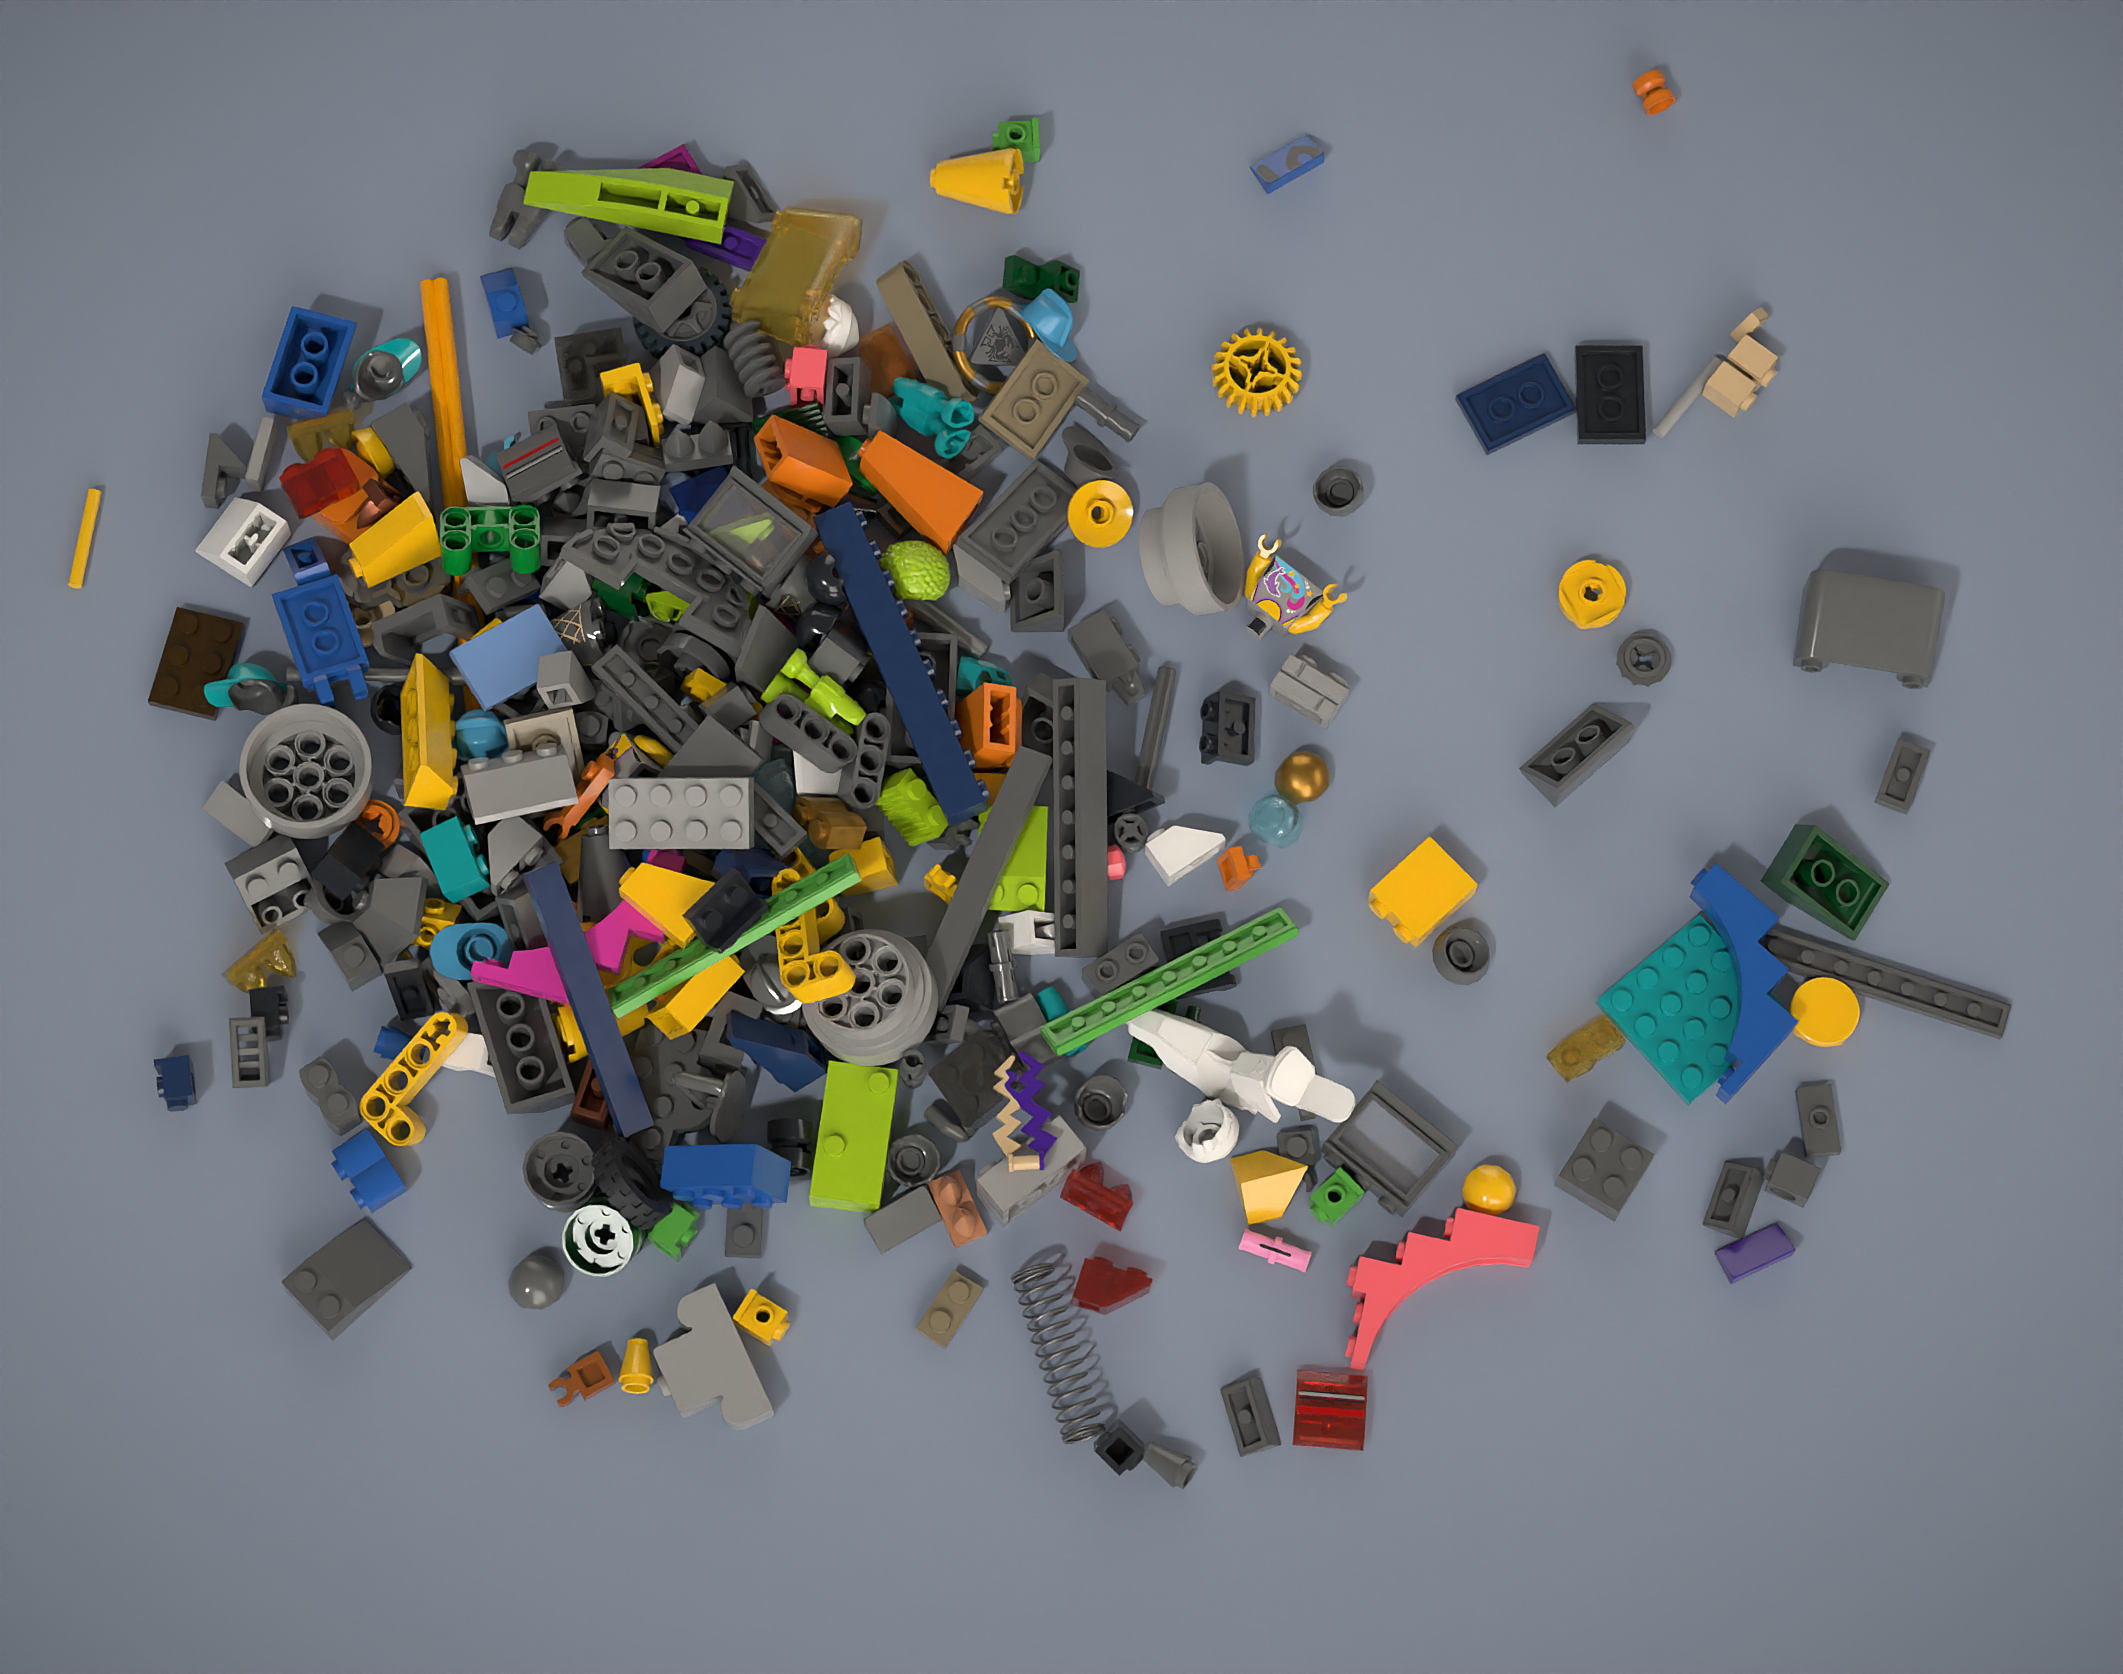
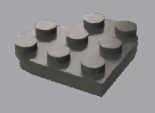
M351 549L340 558V566L336 571L347 601L357 605L362 611H370L375 606L387 601H391L397 607L405 609L440 593L447 596L452 591L451 575L442 570L441 556L370 588L367 587L362 576L356 578L348 562L349 559L353 558Z

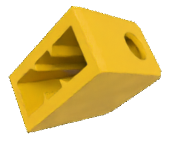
M880 837L862 842L861 849H841L829 854V861L831 863L841 856L850 853L856 862L862 879L842 891L841 894L844 897L899 885L892 854Z

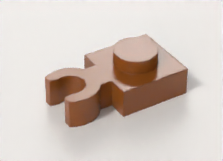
M596 1351L567 1367L571 1375L570 1378L554 1379L549 1383L548 1387L551 1392L559 1387L567 1390L565 1397L557 1401L559 1407H566L573 1401L575 1394L580 1392L583 1399L587 1400L613 1386L616 1382L599 1351Z

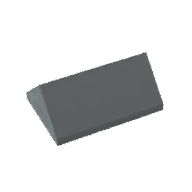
M1592 704L1521 766L1519 770L1556 808L1629 743L1635 727L1631 722Z

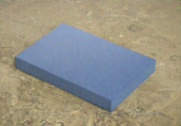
M536 604L451 650L449 655L484 712L537 684L539 656L568 650L540 605Z

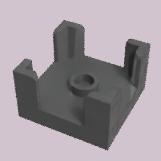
M727 991L719 1002L699 1053L701 1066L708 1069L713 1075L725 1079L730 1070L739 1071L745 1078L747 1070L741 1064L744 1052L731 1047L726 1035L728 1030L726 1014L733 1012L754 1019L764 1020V1017L760 1016L763 1012L764 1004Z

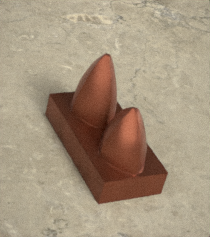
M370 478L362 487L369 498L359 513L356 528L361 529L376 523L407 498Z

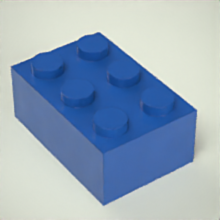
M757 1144L665 1146L660 1188L673 1193L674 1199L691 1202V1207L696 1209L709 1210L712 1209V1205L721 1204L722 1207L729 1209H741L742 1204H751L757 1208H772L773 1203H787L792 1162Z

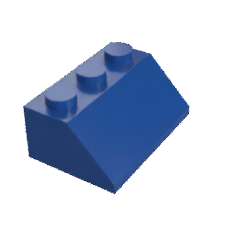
M292 306L262 394L266 412L296 420L326 417L352 343L357 322Z

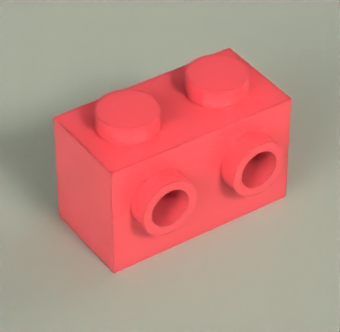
M804 345L802 348L794 347L792 359L786 358L785 390L790 391L791 408L817 401L820 412H823V406L826 402L825 384L828 350H822L816 345Z

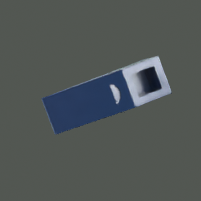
M733 1012L726 1014L728 1029L726 1035L730 1044L737 1049L740 1048L750 1056L757 1066H762L772 1074L778 1083L786 1085L794 1093L827 1073L825 1048L804 1030L761 1019H754Z

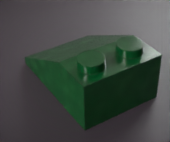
M1795 825L1761 879L1764 885L1783 900L1852 941L1856 940L1889 886L1887 881L1816 825Z

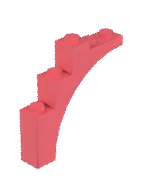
M1457 1208L1454 1218L1447 1217L1443 1237L1449 1238V1241L1408 1232L1406 1242L1399 1241L1395 1262H1400L1401 1265L1360 1256L1357 1266L1350 1265L1346 1286L1352 1287L1350 1297L1364 1300V1303H1356L1352 1322L1359 1324L1356 1337L1349 1336L1345 1356L1351 1357L1349 1368L1364 1370L1371 1346L1384 1322L1402 1301L1423 1285L1447 1273L1473 1266L1505 1264L1530 1268L1540 1226Z

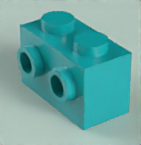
M456 816L419 834L441 891L453 904L491 886L487 874L490 873V867L484 855H478L474 844L478 843L479 840L471 824H464Z

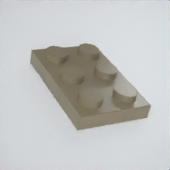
M1036 339L980 415L978 421L1031 461L1037 456L1080 392L1087 385L1089 379L1069 363L1058 358L1046 345Z
M572 706L503 720L510 751L521 750L523 753L534 751L537 746L545 743H556L557 746L563 745L576 788L582 780L581 775L585 766ZM563 807L534 812L528 815L531 819L543 817L551 812H559Z

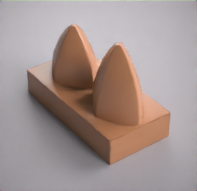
M959 1169L927 1183V1187L955 1249L987 1235L985 1225Z

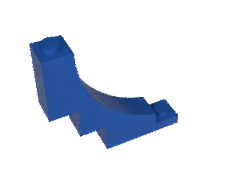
M1716 863L1709 871L1703 868L1691 881L1694 888L1689 897L1704 911L1716 927L1728 950L1735 972L1737 986L1736 1022L1724 1059L1736 1070L1730 1066L1717 1081L1721 1086L1715 1095L1723 1103L1727 1104L1789 1036L1797 1025L1798 1020L1769 996L1784 979L1789 969L1759 944L1775 927L1779 916Z

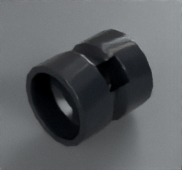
M782 1118L767 1122V1144L772 1146V1149L769 1151L792 1162L790 1177L810 1174L812 1152L807 1150V1146L812 1144V1123L795 1118Z

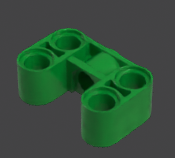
M530 505L497 507L454 506L443 510L440 515L442 570L453 576L464 575L472 568V552L510 551V565L515 572L530 574L537 571L541 565L539 511Z

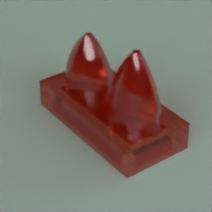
M1101 1162L1089 1164L1078 1171L1073 1169L1065 1181L1060 1198L1120 1232L1127 1222L1134 1205L1129 1185L1121 1184L1109 1189L1103 1186L1104 1170Z

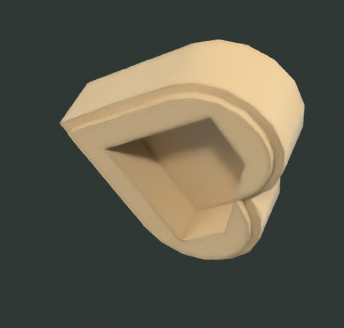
M1759 307L1731 332L1730 337L1738 344L1745 334L1750 336L1769 319V314L1762 307Z

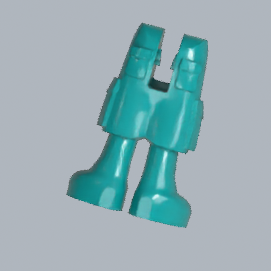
M896 377L893 382L892 392L897 396L891 397L889 402L896 410L898 417L906 421L912 429L922 435L929 437L936 433L937 437L934 447L940 456L947 459L956 456L964 448L970 437L971 432L963 427L973 422L974 410L972 405L962 398H952L948 401L943 391L929 384L920 383L915 379Z

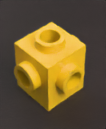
M425 898L420 933L411 944L430 950L431 942L439 931L447 926L461 923L462 905L446 903L438 898Z

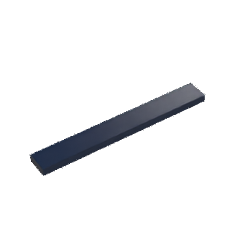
M552 862L522 874L618 1136L625 1138L654 1125L558 862Z

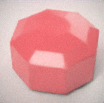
M1118 845L1107 846V880L1121 879L1124 877L1126 870L1124 854Z

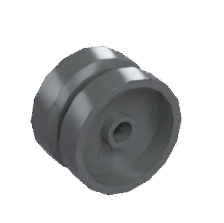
M681 614L673 626V632L665 638L657 650V659L660 665L675 673V681L682 685L684 678L697 668L727 683L730 679V672L735 670L738 658L680 626L679 622L683 615Z

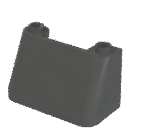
M1826 569L1814 570L1809 574L1803 588L1793 666L1801 667V670L1805 672L1819 673L1821 669L1827 668L1831 662L1897 673L1896 679L1902 682L1903 687L1908 689L1928 687L1944 609L1945 592L1932 586Z

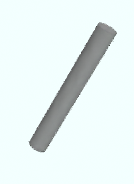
M1714 357L1654 427L1652 431L1657 437L1663 439L1702 393L1706 382L1722 364L1719 358Z

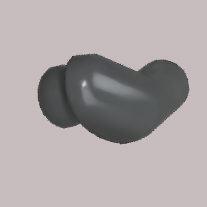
M936 1104L930 1105L924 1112V1117L940 1133L959 1143L969 1141L968 1137L976 1131L974 1125L968 1119H961L956 1124Z

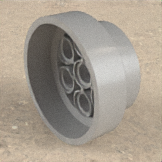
M1210 482L1173 489L1163 506L1145 511L1140 522L1139 551L1147 584L1153 596L1161 605L1172 606L1181 604L1196 616L1233 610L1238 605L1242 596L1244 556L1238 525L1231 506L1223 492Z
M292 705L267 716L248 736L243 746L239 763L242 788L254 814L272 830L293 838L315 839L325 837L347 827L361 814L367 805L374 786L373 759L363 733L346 715L323 705ZM309 744L320 745V749L314 754L303 752L304 748ZM279 760L290 762L284 770L273 769V765ZM339 760L350 762L349 766L344 770L337 771L332 768L334 763ZM309 776L319 778L317 784L312 787L302 785L303 780ZM284 792L288 794V798L282 803L271 801L276 793ZM337 793L348 794V798L342 803L331 801L332 797ZM307 809L318 811L317 815L310 820L300 817L303 811Z
M864 929L842 935L820 951V953L825 951L838 952L854 970L856 975L855 983L848 992L812 1003L802 1004L808 1026L830 1053L843 1061L855 1065L878 1066L899 1060L904 1057L905 1052L914 1050L925 1039L937 1014L938 987L931 968L920 952L909 941L885 930ZM857 950H866L862 959L857 961L851 960L852 955ZM898 960L897 966L892 971H883L888 961ZM870 982V987L866 992L862 994L856 993V989L861 983ZM902 993V998L898 1003L893 1005L887 1004L891 995ZM834 1005H843L839 1014L828 1016L829 1010ZM868 1015L875 1016L871 1025L860 1027L864 1017Z

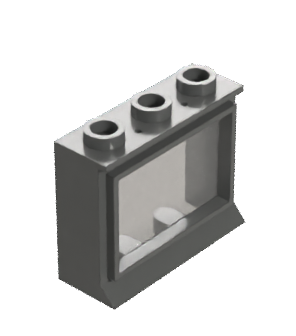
M734 465L728 477L688 527L683 529L691 537L687 542L691 547L702 555L706 551L710 552L717 558L713 564L728 576L734 571L743 578L739 583L743 588L754 596L760 592L767 598L819 535L810 524Z
M1376 1080L1370 1090L1354 1107L1350 1116L1345 1121H1342L1323 1143L1321 1152L1325 1154L1323 1158L1331 1167L1336 1170L1341 1167L1352 1176L1351 1178L1365 1193L1369 1190L1378 1197V1204L1386 1212L1392 1215L1396 1212L1403 1217L1455 1156L1458 1145Z

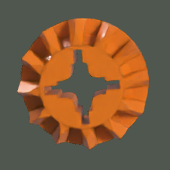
M369 800L361 814L354 821L367 830L363 821L373 824L376 820L380 819L378 826L383 835L376 832L371 834L385 845L381 851L384 852L386 848L396 842L400 832L399 818L396 811L389 804L380 800Z

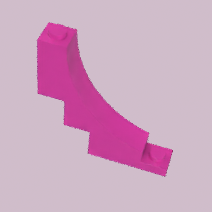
M651 849L646 864L685 874L687 866L685 857L680 856L681 852L676 849ZM625 900L600 923L584 932L597 970L617 975L621 974L631 936L665 944L667 935ZM549 947L513 951L508 969L504 968V963L493 959L485 958L483 963L473 962L470 973L473 981L570 1005Z

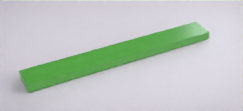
M847 853L766 899L765 901H767L770 908L757 923L751 925L737 939L732 947L726 949L723 953L719 954L708 948L698 938L692 941L684 950L682 948L678 949L608 989L607 992L612 1011L618 1019L858 883L862 879L855 860L850 853Z
M1279 907L1041 1026V1036L1059 1057L1299 936L1298 927L1282 907Z

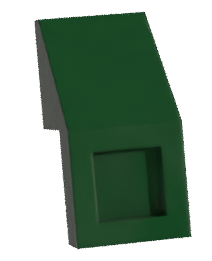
M1012 255L1005 257L1002 289L1026 300H1034L1045 289L1050 288L1067 303L1078 302L1080 271L1058 260L1037 266L1021 257Z

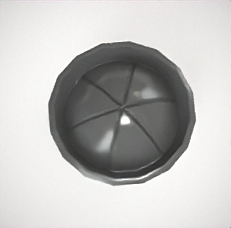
M1451 928L1443 931L1435 940L1432 949L1433 962L1438 972L1452 983L1470 985L1478 982L1486 974L1490 962L1489 946L1485 938L1475 930L1470 928Z

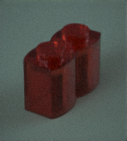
M340 447L322 449L308 463L291 464L284 469L283 474L279 477L281 487L299 520L312 516L329 505L340 502L361 490L359 480Z

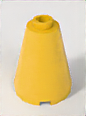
M1007 148L939 161L936 168L931 169L930 186L935 188L937 195L1007 215L1017 214L1021 206L1024 185H1019V174H1024L1021 151L1019 149Z
M549 1000V1005L556 1004V1012L551 1013L550 1016L561 1051L567 1050L569 1054L564 1058V1061L569 1064L587 1056L588 1052L571 1006ZM647 1003L619 1019L613 1012L622 1037L644 1026V1018H647L646 1015L649 1013Z

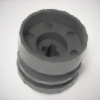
M561 1131L546 1134L536 1140L525 1155L523 1163L525 1183L534 1197L550 1210L562 1213L576 1211L600 1191L598 1185L600 1182L593 1174L595 1168L591 1166L594 1152L584 1140L575 1134ZM566 1167L569 1172L573 1171L568 1175L569 1181L565 1183L561 1178L556 1179V1177L561 1175L560 1169Z

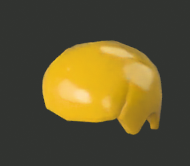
M1485 1164L1476 1167L1465 1177L1461 1193L1466 1206L1471 1211L1497 1217L1513 1206L1517 1187L1512 1175L1502 1167Z

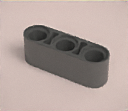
M783 693L778 695L760 711L759 721L767 732L823 772L836 773L852 762L857 755V745L849 735L791 694ZM777 709L783 714L784 718L778 714ZM805 729L810 733L812 738H810L806 734ZM833 750L838 753L839 758L834 754Z
M874 712L868 714L859 725H851L853 733L850 737L857 745V755L852 762L842 768L837 798L843 801L849 812L858 814L872 807L878 801L891 734L890 722L881 713ZM866 725L872 729L873 737L867 733ZM860 757L866 761L868 770L864 769L861 765ZM854 790L860 793L862 802L856 799Z

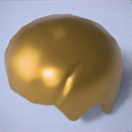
M1307 751L1296 752L1284 759L1277 768L1274 784L1279 795L1291 804L1297 805L1302 802H1314L1329 787L1330 771L1325 760L1319 755Z

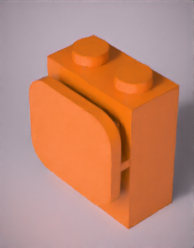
M773 414L753 438L772 489L785 501L816 513L823 507V504L834 508L840 499L849 492L853 483L837 442Z
M337 445L332 452L327 451L321 456L316 465L317 469L310 477L306 476L301 479L295 488L294 498L298 508L349 546L351 542L374 525L372 524L361 529L356 528L359 513L369 498L362 488L370 478H373L399 494L400 492L379 477L374 468L354 453Z
M984 682L955 706L954 718L963 735L958 741L962 750L969 748L977 766L972 769L973 773H990L992 770L996 773H1005L1009 770L1019 745L1022 746V702L1019 698H1016V687Z

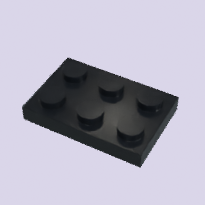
M1576 345L1574 357L1577 444H1645L1643 346Z

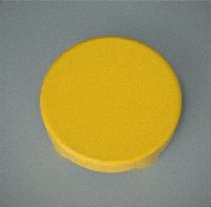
M1819 977L1805 982L1797 989L1789 1006V1013L1798 1020L1793 1033L1815 1046L1831 1047L1841 1045L1850 1037L1859 1021L1860 1009L1855 994L1847 985L1833 978Z

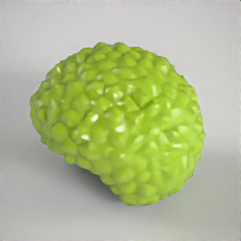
M912 540L897 542L894 545H889L879 560L881 570L888 569L895 584V588L892 590L896 597L901 599L937 600L944 596L945 591L948 589L950 583L949 563L946 562V556L943 555L942 551L937 550L930 543Z

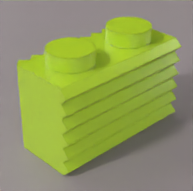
M908 768L883 779L880 795L875 805L879 806V810L883 811L884 816L888 817V821H892V826H895L896 831L900 832V836L904 837V842H908L909 847H914L939 838L948 826L947 820L937 800L914 771Z

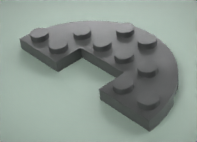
M634 523L607 524L606 529L597 531L587 529L571 538L562 547L559 557L617 590L635 572L686 601L690 606L683 613L679 625L736 658L739 657L752 624V620L749 618L748 608L750 603L747 595L740 584L736 585L730 576L713 564L717 559L708 551L704 555L700 554L687 543L689 541L688 538L655 526L653 531L637 529Z

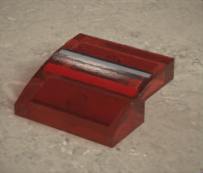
M1297 1370L1292 1445L1363 1451L1368 1376Z

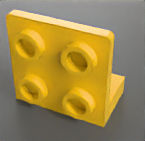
M638 362L600 373L604 399L612 391L633 403L640 400L641 407H644L646 423L654 448L661 446L659 435L665 434L662 424L663 418L658 402L655 403L654 389L649 372L642 373Z

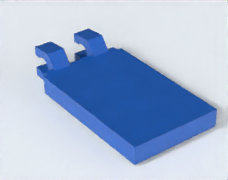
M338 574L272 594V599L303 687H307L308 691L315 689L320 705L330 708H336L329 684L345 679L349 681L355 701L369 697L367 685L363 674L368 672L367 668L370 667Z

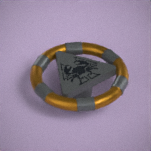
M985 297L967 306L958 318L952 335V352L960 372L973 386L991 394H996L1004 382L990 381L975 371L971 365L1016 366L1024 355V351L1003 310L1019 320L1028 336V348L1034 340L1038 339L1041 341L1033 328L1017 311L1018 308L1022 310L1025 308L1015 301L1004 297ZM994 309L981 335L976 340L969 358H967L965 334L970 322L983 312Z

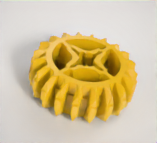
M1261 327L1257 329L1256 335H1251V332L1246 328L1243 331V338L1234 333L1231 335V343L1224 341L1221 344L1222 352H1216L1214 355L1216 364L1212 365L1211 373L1216 376L1213 378L1212 384L1214 387H1220L1217 392L1219 398L1228 397L1226 400L1228 408L1238 404L1237 412L1239 415L1245 411V408L1251 409L1250 414L1253 418L1257 415V410H1262L1263 414L1267 417L1270 415V407L1280 412L1283 408L1282 402L1290 404L1293 399L1291 393L1299 391L1300 385L1297 382L1302 379V372L1298 370L1301 367L1300 358H1293L1296 355L1295 347L1286 348V337L1278 341L1275 340L1276 333L1274 330L1267 337L1263 336V329ZM1258 352L1256 355L1251 357L1243 356L1247 353ZM1269 356L1273 357L1280 364L1284 375L1278 373V369L1268 363ZM1262 363V372H1259L1257 376L1255 375L1253 382H1251V373L1254 374L1256 369L1258 370L1260 364ZM1229 370L1236 372V376L1244 380V389L1234 382ZM1262 388L1271 389L1268 392L1256 393V391Z

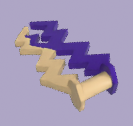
M1020 1051L1018 1057L1030 1067L1019 1078V1082L1025 1086L1020 1093L1010 1087L1019 1077V1074L1009 1071L1015 1061V1056L1011 1055L994 1072V1075L1002 1080L993 1089L1010 1100L1007 1106L996 1116V1119L1004 1126L992 1133L993 1138L1008 1159L1009 1173L1013 1172V1170L1039 1169V1171H1043L1044 1158L1057 1141V1137L1040 1128L1052 1116V1113L1031 1100L1045 1086V1083L1035 1079L1044 1068V1065L1023 1051ZM1019 1109L1033 1117L1021 1129V1132L1035 1139L1027 1147L1038 1152L1039 1155H1012L1021 1148L1019 1143L1008 1138L1022 1125V1122L1011 1116Z

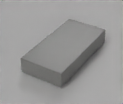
M263 416L260 419L245 475L248 487L252 491L262 492L278 433L274 418Z

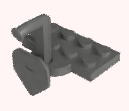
M644 1018L645 1024L641 1027L630 1060L654 1125L625 1137L626 1142L630 1140L637 1149H642L646 1153V1158L649 1161L652 1160L654 1163L663 1164L665 1146H674L679 1133H694L705 1129L710 1124L711 1135L718 1142L725 1143L745 1122L746 1080L739 1071L730 1070L725 1076L724 1081L716 1079L708 1069L701 1066L699 1053L708 1033L707 1031L693 1028L691 1032L670 1040L650 1019ZM610 1117L600 1147H603L615 1137L619 1138L612 1117Z

